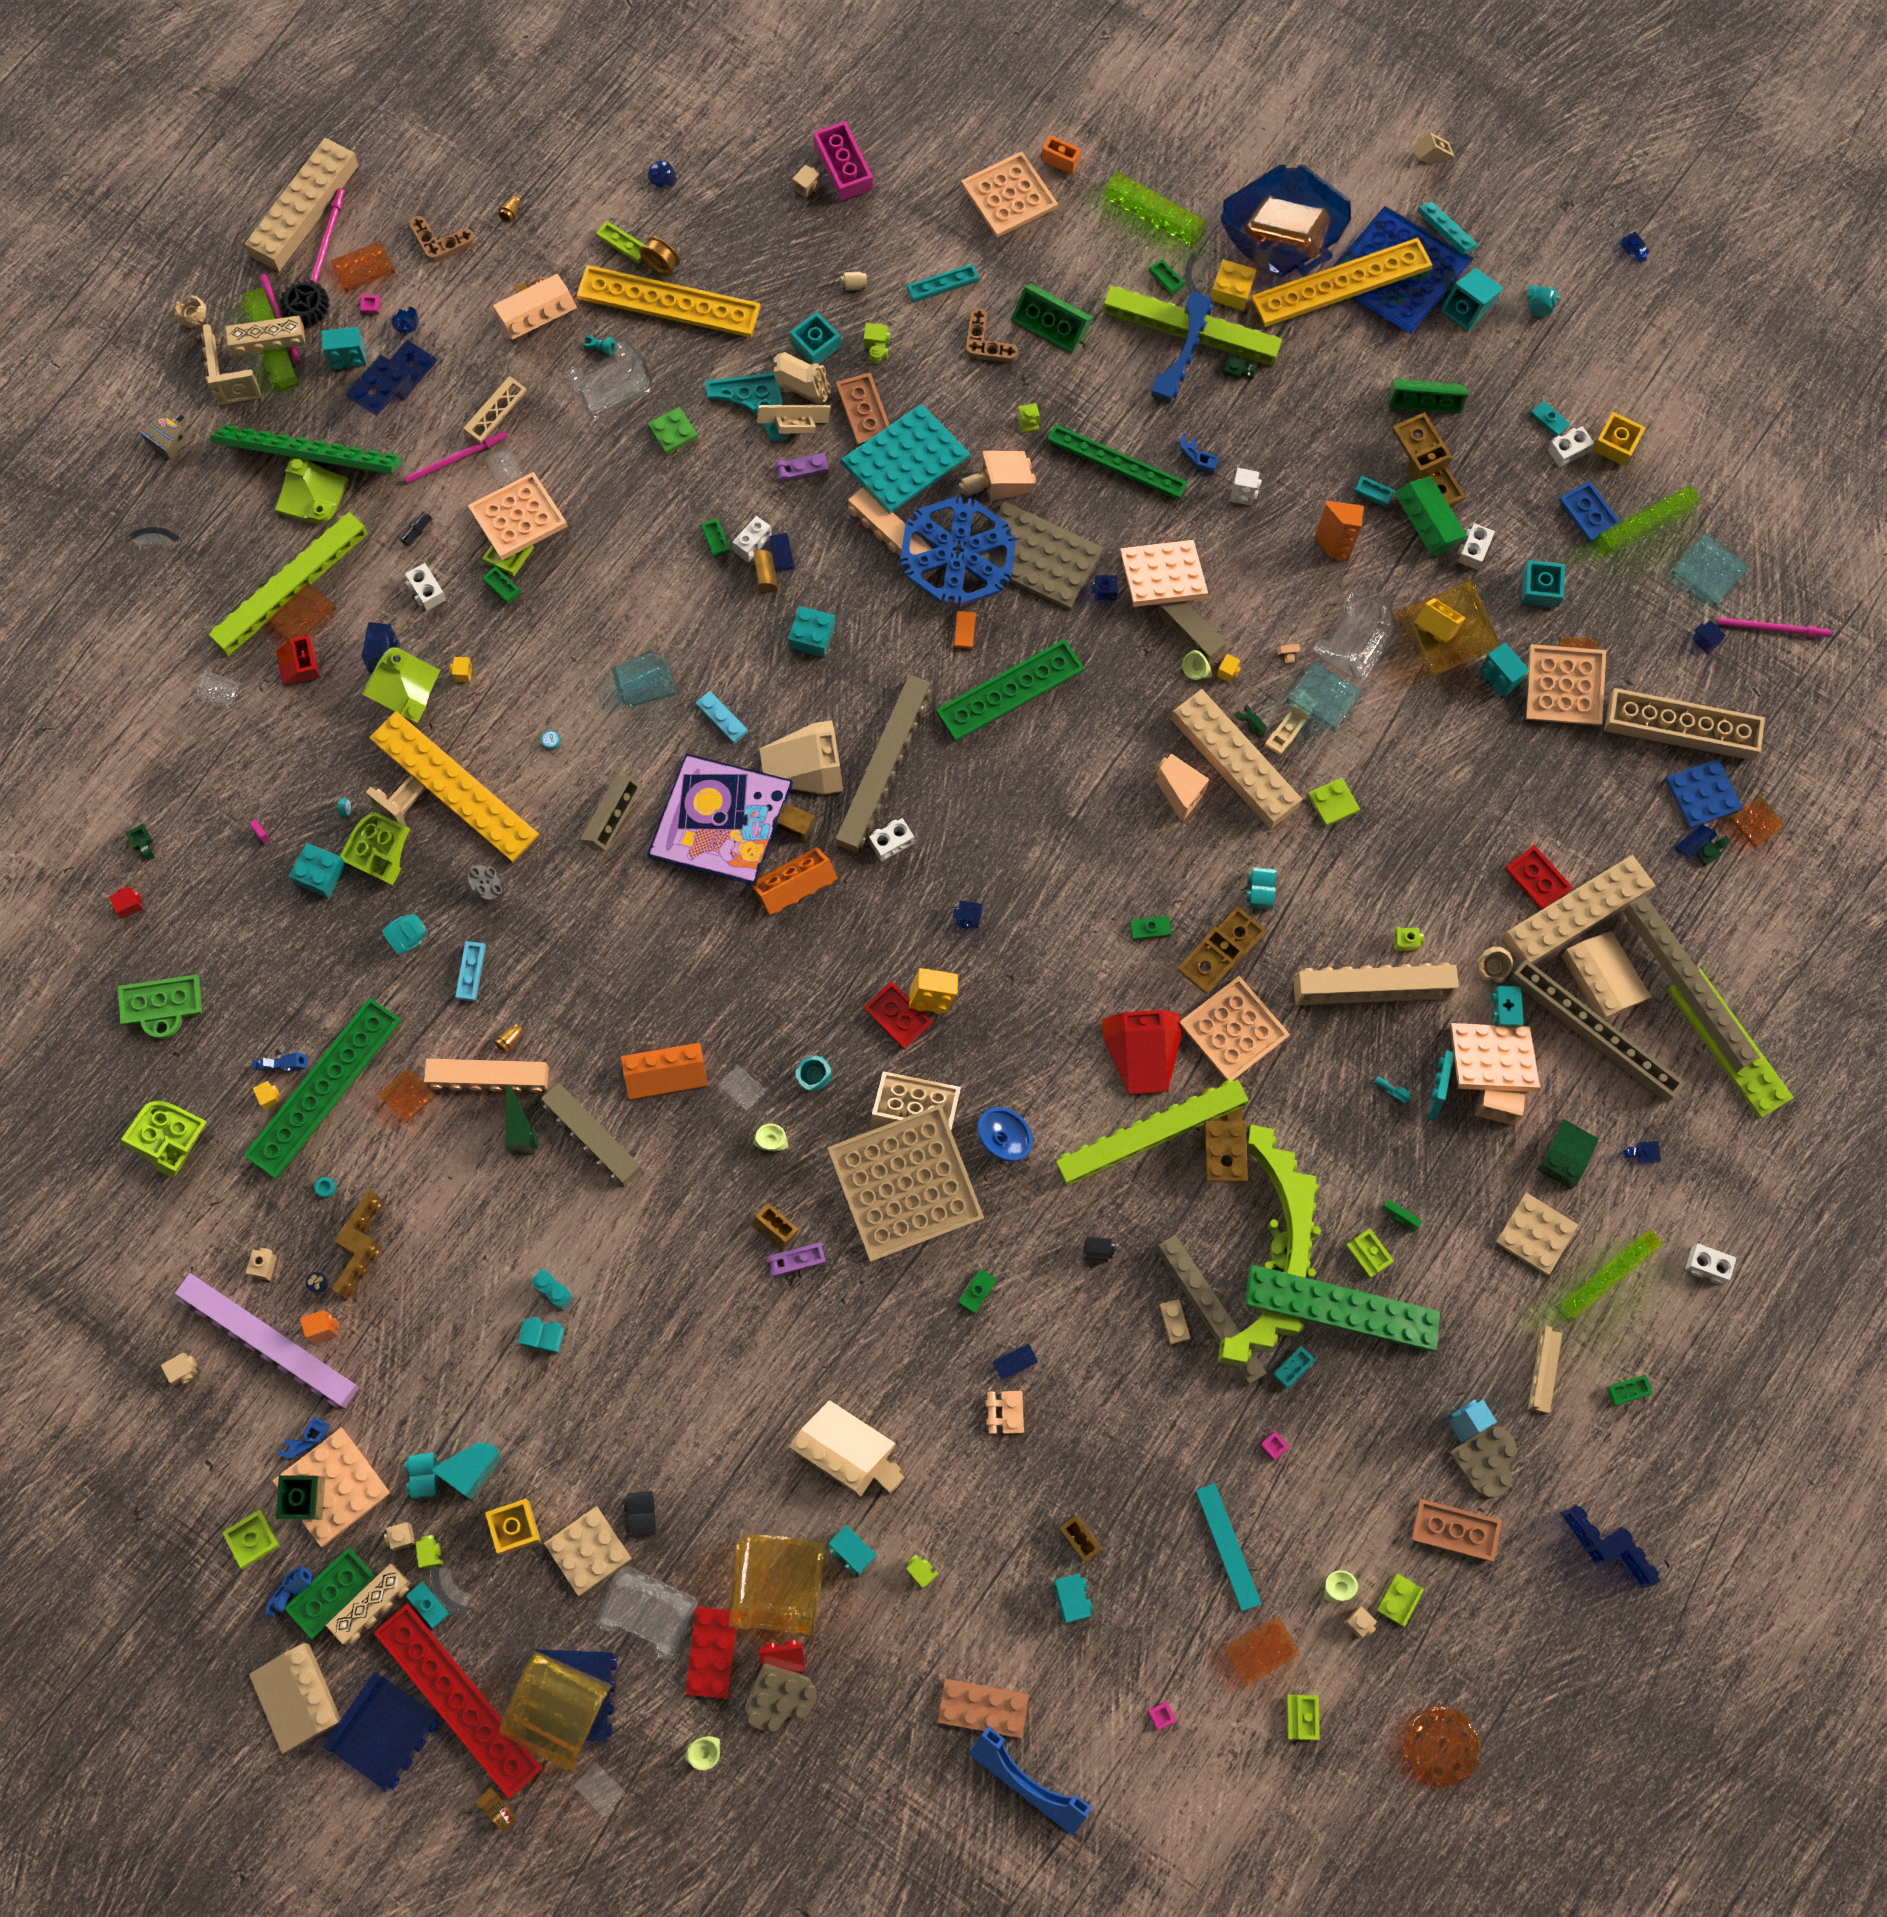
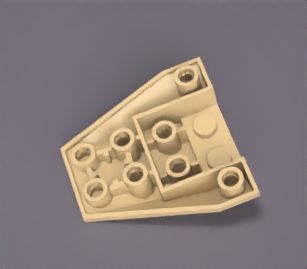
M832 721L810 724L759 749L763 775L790 781L788 789L821 795L843 792Z

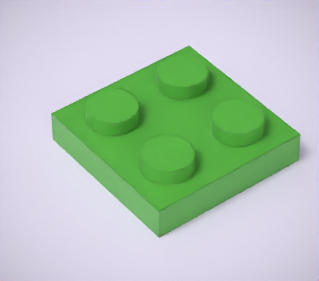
M680 407L648 423L649 429L666 455L698 438V434Z

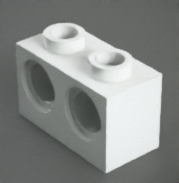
M1582 426L1578 429H1571L1562 437H1555L1551 441L1548 452L1560 468L1590 453L1594 442Z
M1237 468L1230 502L1251 506L1253 499L1257 500L1261 480L1258 479L1259 472Z
M756 516L733 541L734 553L749 562L754 557L753 550H760L772 537L771 526Z
M1474 523L1472 529H1467L1466 531L1468 537L1465 538V545L1461 544L1457 554L1460 555L1458 562L1479 570L1495 531Z
M425 563L405 574L408 580L405 582L410 592L414 591L416 593L414 597L418 605H423L426 611L446 601L442 589ZM432 593L431 596L425 597L427 594Z
M902 818L898 821H891L882 830L877 829L872 832L869 837V844L882 862L914 844V835ZM897 831H901L904 833V835L898 837L894 835V833ZM883 840L886 841L887 844L885 846H880L878 842Z
M1697 1243L1691 1247L1685 1270L1690 1271L1693 1276H1704L1709 1278L1712 1283L1722 1285V1283L1730 1281L1736 1257ZM1697 1258L1703 1260L1704 1266H1700L1697 1263ZM1717 1265L1723 1268V1274L1717 1271Z

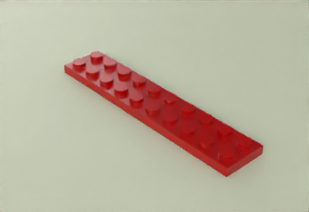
M408 1603L374 1632L508 1799H511L544 1769Z

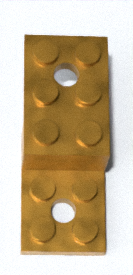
M1424 412L1393 426L1392 431L1410 459L1406 472L1411 480L1416 481L1432 476L1438 488H1442L1445 491L1442 495L1450 507L1464 501L1466 496L1448 469L1452 455L1426 413ZM1413 433L1421 434L1422 438L1416 439Z
M1237 906L1218 928L1215 926L1177 968V971L1208 995L1227 973L1230 974L1266 934L1267 930ZM1236 929H1242L1245 935L1243 937H1237L1234 934V931ZM1200 964H1208L1210 971H1201Z
M1201 1089V1096L1208 1089ZM1242 1108L1214 1121H1206L1202 1126V1147L1206 1150V1182L1248 1181L1246 1122L1242 1121ZM1229 1157L1232 1165L1229 1167L1222 1165L1221 1158Z
M370 1189L367 1190L334 1241L343 1250L353 1255L332 1290L346 1300L356 1293L358 1289L357 1284L367 1276L369 1272L368 1267L380 1255L379 1250L381 1247L373 1239L362 1234L367 1232L371 1226V1219L381 1211L383 1206L381 1198Z

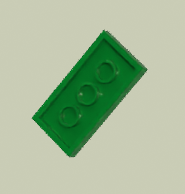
M348 1547L311 1582L309 1587L301 1591L284 1609L305 1633L314 1640L327 1627L326 1625L376 1578V1575Z

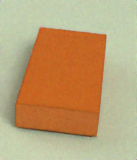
M957 611L954 648L973 650L976 613Z

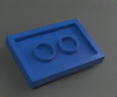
M1591 481L1561 496L1558 500L1589 543L1619 528L1622 524Z

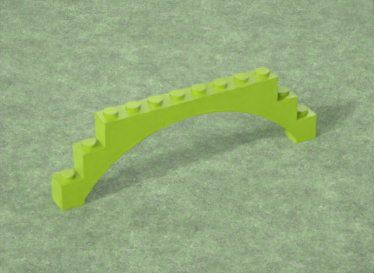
M1251 1124L1246 1130L1247 1150L1258 1160L1271 1179L1282 1204L1286 1220L1287 1258L1284 1273L1306 1278V1272L1309 1271L1310 1267L1308 1253H1310L1312 1248L1310 1234H1312L1314 1229L1312 1214L1314 1215L1316 1210L1314 1195L1316 1196L1318 1192L1316 1176L1295 1172L1297 1167L1295 1153L1274 1148L1276 1143V1137L1273 1136L1274 1129ZM1264 1311L1246 1330L1232 1338L1225 1337L1220 1342L1218 1362L1242 1367L1247 1361H1250L1251 1349L1249 1348L1268 1352L1277 1344L1278 1335L1275 1333L1294 1337L1302 1331L1304 1320Z

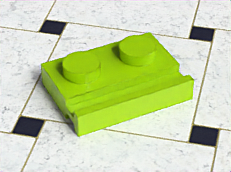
M1370 1228L1346 1244L1347 1249L1369 1279L1394 1262Z
M1397 1573L1383 1597L1377 1612L1405 1627L1424 1589Z
M1287 1695V1739L1320 1740L1319 1695Z

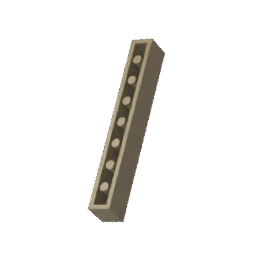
M1174 1235L1159 1244L1156 1249L1218 1345L1220 1346V1342L1225 1337L1232 1338L1239 1334L1240 1331L1177 1236ZM1252 1350L1250 1361H1247L1242 1367L1232 1365L1246 1387L1267 1373Z

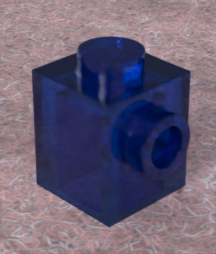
M1095 575L1094 582H1091V594H1094V600H1117V575Z
M1710 620L1705 625L1701 623L1694 630L1696 633L1692 640L1706 654H1709L1721 644L1726 635L1717 624Z
M959 900V906H955L953 918H956V925L964 929H970L971 927L979 928L983 904Z

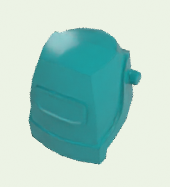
M1528 286L1527 300L1531 315L1537 317L1551 315L1557 301L1560 300L1555 287Z
M415 914L400 916L382 930L389 944L399 955L403 952L411 951L417 945L420 946L422 944L421 941L428 933L423 922Z
M815 1055L804 1059L796 1070L795 1079L809 1092H817L831 1081L833 1074L824 1057Z

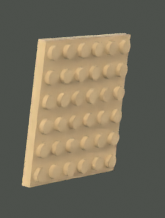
M941 1104L827 1147L870 1262L984 1218Z

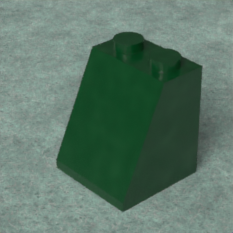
M279 1475L276 1519L322 1520L325 1477L316 1475Z

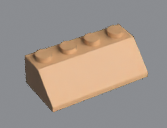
M558 274L493 305L508 338L512 340L577 308L569 290Z

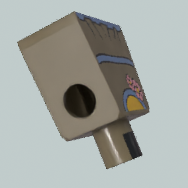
M179 413L172 420L163 414L144 427L140 434L145 442L171 460L187 437L182 428L187 420Z

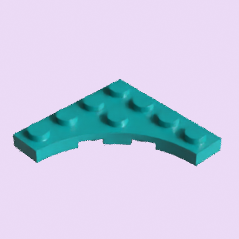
M774 372L705 381L708 401L722 400L736 403L751 411L756 417L759 405H783L780 387ZM762 423L768 434L769 442L788 440L787 434L778 432L775 423Z

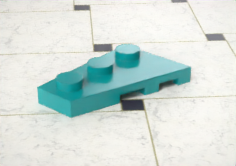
M1446 1050L1444 1056L1439 1057L1437 1063L1439 1072L1435 1075V1088L1431 1094V1104L1427 1119L1435 1121L1446 1099L1454 1052Z

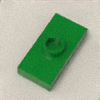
M1163 259L1148 269V272L1171 296L1185 286V282Z
M718 518L700 524L713 558L731 552Z
M496 566L482 577L483 582L507 605L522 593Z
M1169 916L1130 920L1133 941L1172 935Z
M1387 1200L1381 1209L1392 1216L1397 1224L1406 1225L1415 1232L1422 1224V1220L1391 1200Z
M980 1268L958 1303L976 1314L998 1279Z
M1646 1374L1606 1387L1613 1407L1653 1394Z

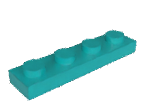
M1429 202L1419 206L1417 213L1460 253L1464 255L1476 250L1478 244L1452 221L1448 215L1439 209L1436 204Z

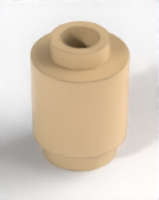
M844 272L843 276H840L841 287H844L845 291L866 288V273Z
M978 473L961 479L959 484L961 494H965L966 497L982 492L987 488L984 475Z

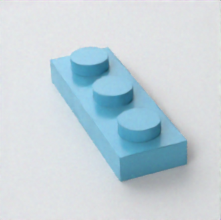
M711 691L696 702V706L733 744L748 733V729Z
M465 941L455 996L457 1000L476 1002L486 949L485 943Z

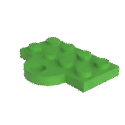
M198 975L118 986L120 1024L126 1026L141 1023L143 1030L153 1038H169L180 1029L182 1017L202 1014L200 979ZM167 1024L165 1032H157L159 1025Z

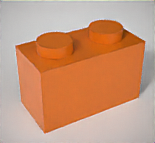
M1050 135L1042 148L1041 161L1073 175L1080 163L1082 149Z
M325 1310L300 1318L305 1338L313 1344L338 1336V1321L336 1317L333 1318L332 1314L327 1313Z

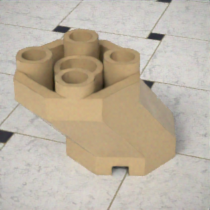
M785 352L779 353L774 357V362H777V367H774V373L779 387L785 388L783 390L785 393L792 391L817 404L823 403L828 399V394L831 393V386L827 383L826 371L823 365L819 366L817 363L810 365Z

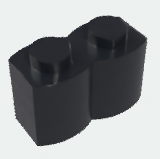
M1087 1236L1084 1244L1083 1261L1108 1263V1260L1113 1258L1115 1243H1111V1238Z
M653 1491L627 1493V1499H623L624 1512H628V1520H625L626 1533H629L631 1538L656 1535Z

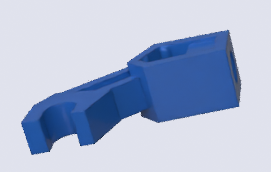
M1183 435L1179 444L1181 452L1193 463L1196 470L1213 475L1219 457L1204 451L1199 453L1196 449V439L1193 438L1191 443H1187L1185 441L1186 435Z
M295 1052L282 1055L281 1059L277 1060L261 1058V1061H252V1069L260 1071L282 1070L286 1072L307 1069V1055Z
M313 1417L303 1433L304 1438L299 1441L285 1439L284 1443L289 1445V1450L287 1452L279 1450L277 1454L287 1459L296 1458L298 1455L322 1443L331 1425ZM314 1429L320 1432L316 1439L309 1437Z
M300 1566L287 1573L282 1585L269 1599L265 1614L272 1618L275 1616L276 1610L282 1612L291 1593L297 1595L311 1585L312 1572Z

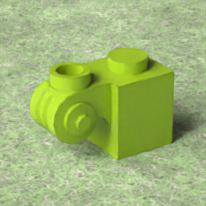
M866 323L864 348L870 349V361L874 364H879L884 359H888L886 344H890L891 333L887 332V325Z

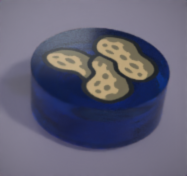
M312 1272L306 1278V1287L313 1293H320L327 1287V1278L320 1272Z

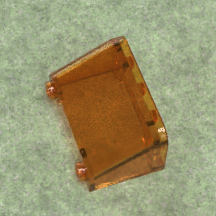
M1268 196L1263 198L1248 220L1245 232L1250 243L1258 244L1259 240L1265 242V239L1296 246L1298 251L1304 249L1308 252L1307 257L1316 259L1331 218L1328 211L1323 208L1316 209Z

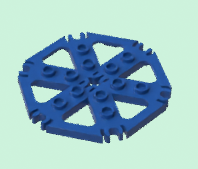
M956 497L917 509L913 513V518L916 521L908 518L907 523H905L900 557V567L909 568L904 573L907 576V580L940 604L943 597L944 605H947L949 599L954 600L955 607L958 605V600H960L961 607L999 594L1004 588L1000 582L1008 585L1012 575L1016 540H1014L1015 535L1008 536L1006 534L1011 532V527H1009L1007 522L975 499L973 506H971V498H969L967 504H963L961 502L962 497H959L957 504ZM946 508L952 509L954 515L951 534L932 521L929 515ZM974 513L982 514L995 524L994 529L970 537L972 515ZM916 533L935 548L916 555L912 554L909 551L911 535ZM958 544H960V554L958 555L957 559L956 548H958ZM1005 547L1007 550L1005 566L1002 568L996 567L981 556V554ZM946 566L944 586L942 588L934 587L921 577V574ZM965 569L987 584V587L971 593L964 592Z

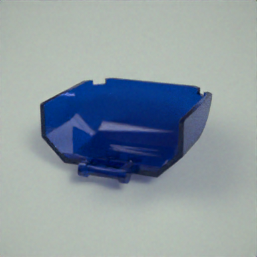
M1278 165L1224 199L1221 222L1234 245L1267 274L1282 278L1297 269L1300 275L1305 277L1309 274V271L1333 258V254L1328 248L1338 242L1351 220V201L1306 165H1298L1297 168H1286V165ZM1321 254L1319 257H1317L1307 265L1304 264L1316 255Z

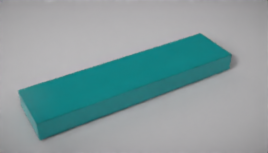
M970 264L908 284L906 289L912 303L979 282L980 278L974 264Z

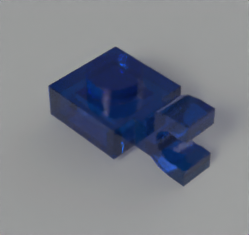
M1636 231L1620 239V245L1629 256L1635 254L1640 263L1647 260L1646 255L1650 251L1645 247V242Z
M1658 1141L1638 1142L1636 1144L1637 1147H1628L1627 1150L1623 1151L1624 1158L1638 1157L1639 1163H1656L1661 1161Z

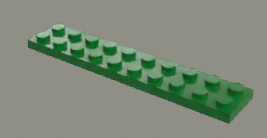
M224 425V427L211 435L210 443L392 474L403 465V457H399L395 453L382 454L377 450L364 451L360 447L347 448L338 443L330 445L325 444L321 440L307 441V438L297 437L295 439L290 438L286 434L272 435L269 431L255 432L251 428L238 429L234 425Z
M369 997L243 1156L277 1180L400 1025L402 1020Z
M1256 1265L1249 1266L1245 1306L1430 1352L1437 1351L1440 1311Z

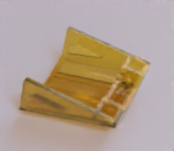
M1472 578L1412 606L1403 607L1396 612L1432 677L1492 652L1501 645ZM1434 598L1466 618L1456 635L1447 642L1437 641L1433 638V634L1420 630L1417 627L1418 625L1414 623L1425 604Z
M744 1534L737 1543L729 1627L744 1629L752 1627L791 1632L792 1635L813 1638L827 1544L794 1537Z
M534 1651L510 1699L498 1733L572 1773L578 1766L576 1761L604 1698L613 1686L538 1651Z

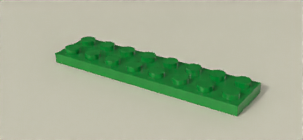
M1063 639L937 708L936 713L954 741L957 742L1081 674L1085 668L1067 641Z

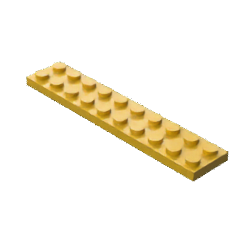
M1416 238L1254 294L1251 300L1264 326L1267 327L1431 270L1432 263L1420 240Z
M586 265L577 293V299L750 338H752L761 308L760 303Z
M397 711L369 737L376 746L512 863L539 836L538 832Z

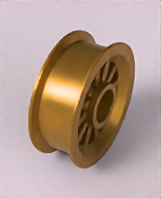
M649 237L647 245L639 249V254L643 261L652 270L663 276H670L673 272V267L680 264V258L675 250L657 237Z

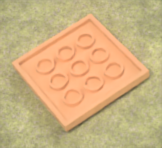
M1022 151L961 181L962 187L996 238L1058 208V203Z
M534 472L468 505L469 510L501 560L568 527L567 522Z
M1194 540L1120 549L1134 607L1208 598V591Z
M1531 644L1529 646L1528 669L1530 671L1527 678L1525 720L1601 726L1603 719L1606 650Z
M1240 976L1179 1022L1181 1028L1226 1081L1231 1079L1234 1081L1290 1036L1287 1030Z
M1451 1023L1450 1033L1458 1089L1539 1091L1540 1085L1530 1027H1497V1025Z
M342 1427L280 1474L325 1477L322 1520H302L322 1548L391 1494ZM279 1476L272 1480L277 1488Z

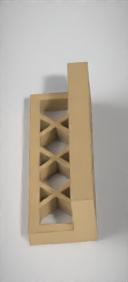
M509 376L463 428L464 436L469 440L473 437L479 443H482L527 392V389ZM515 388L520 390L517 395H510ZM505 400H508L506 408H499ZM493 413H496L497 418L494 421L486 422ZM484 426L485 432L481 436L477 435L478 430Z
M1545 1326L1540 1330L1528 1410L1549 1414L1551 1410L1562 1333L1552 1331L1550 1326Z

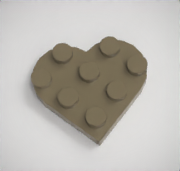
M1500 1426L1484 1429L1449 1452L1471 1487L1479 1495L1492 1498L1503 1495L1513 1482L1508 1465L1517 1454L1516 1443L1513 1436Z
M764 1663L747 1700L745 1709L748 1721L759 1730L777 1731L787 1717L805 1718L808 1715V1712L811 1711L816 1703L817 1690L810 1678Z

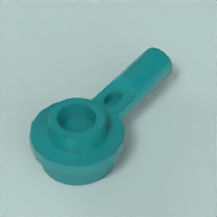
M1379 1076L1375 1080V1084L1386 1089L1387 1093L1402 1103L1406 1104L1408 1100L1412 1099L1409 1096L1410 1092L1402 1087L1396 1089Z

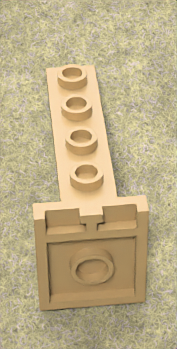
M203 325L204 333H201L203 344H205V347H203L205 359L207 358V362H204L206 372L209 373V376H206L208 387H211L213 396L216 398L217 405L262 398L252 369L220 375L215 336L212 334L210 325Z
M410 775L388 800L385 793L380 789L375 790L370 787L366 794L374 809L380 811L383 816L406 826L403 817L404 813L426 788Z

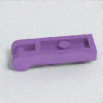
M825 453L787 461L779 460L774 464L775 469L778 471L777 476L780 482L829 472Z
M821 1242L766 1257L767 1264H770L771 1268L769 1271L771 1278L826 1263ZM783 1260L785 1266L779 1268L778 1261Z

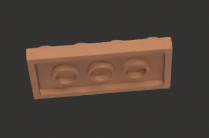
M871 372L836 382L839 396L858 447L890 426Z
M1419 1499L1411 1541L1494 1562L1502 1520Z
M945 1679L937 1723L985 1731L989 1726L998 1734L1022 1738L1029 1694Z

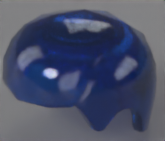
M658 160L648 168L647 177L651 184L662 188L664 185H673L676 180V172L669 162Z
M409 306L408 310L399 309L398 313L391 319L393 329L399 333H412L419 325L417 310L412 306Z

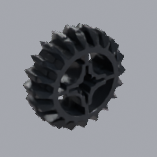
M306 279L303 283L298 280L295 285L291 283L290 288L285 287L286 292H281L280 309L283 312V316L285 318L300 316L303 327L306 324L312 327L313 322L318 324V319L324 320L323 314H328L330 304L326 290L319 283L315 284L313 280L309 283Z

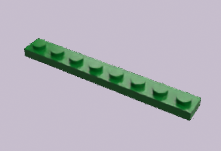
M1057 424L1054 425L1047 438V442L1175 499H1181L1188 485L1187 481Z

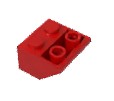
M310 635L289 639L276 650L283 686L321 678L314 643Z
M797 1640L785 1641L784 1646H777L776 1643L763 1644L764 1648L759 1649L761 1668L764 1663L796 1673L806 1671L803 1644H798Z

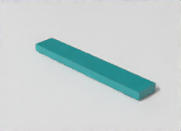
M1214 1483L1195 1490L1241 1612L1260 1605L1261 1601L1216 1484Z

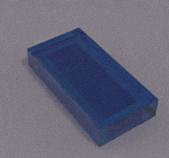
M783 533L769 536L776 572L795 569L788 534Z
M1701 824L1675 846L1676 852L1692 858L1717 836L1716 830Z
M1027 1344L992 1361L1002 1381L1037 1364L1038 1360L1030 1344Z

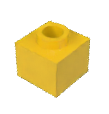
M1226 654L1218 669L1217 677L1229 683L1233 677L1237 678L1241 670L1239 667L1240 660Z
M454 657L453 664H450V675H453L455 682L470 683L472 672L470 658Z
M268 1081L253 1088L264 1110L280 1103L277 1098L280 1096L278 1089L275 1085L271 1086Z

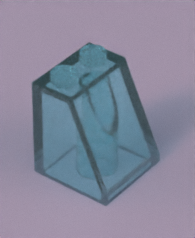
M650 650L611 668L613 673L612 680L618 691L617 698L621 703L629 707L677 695L668 660Z

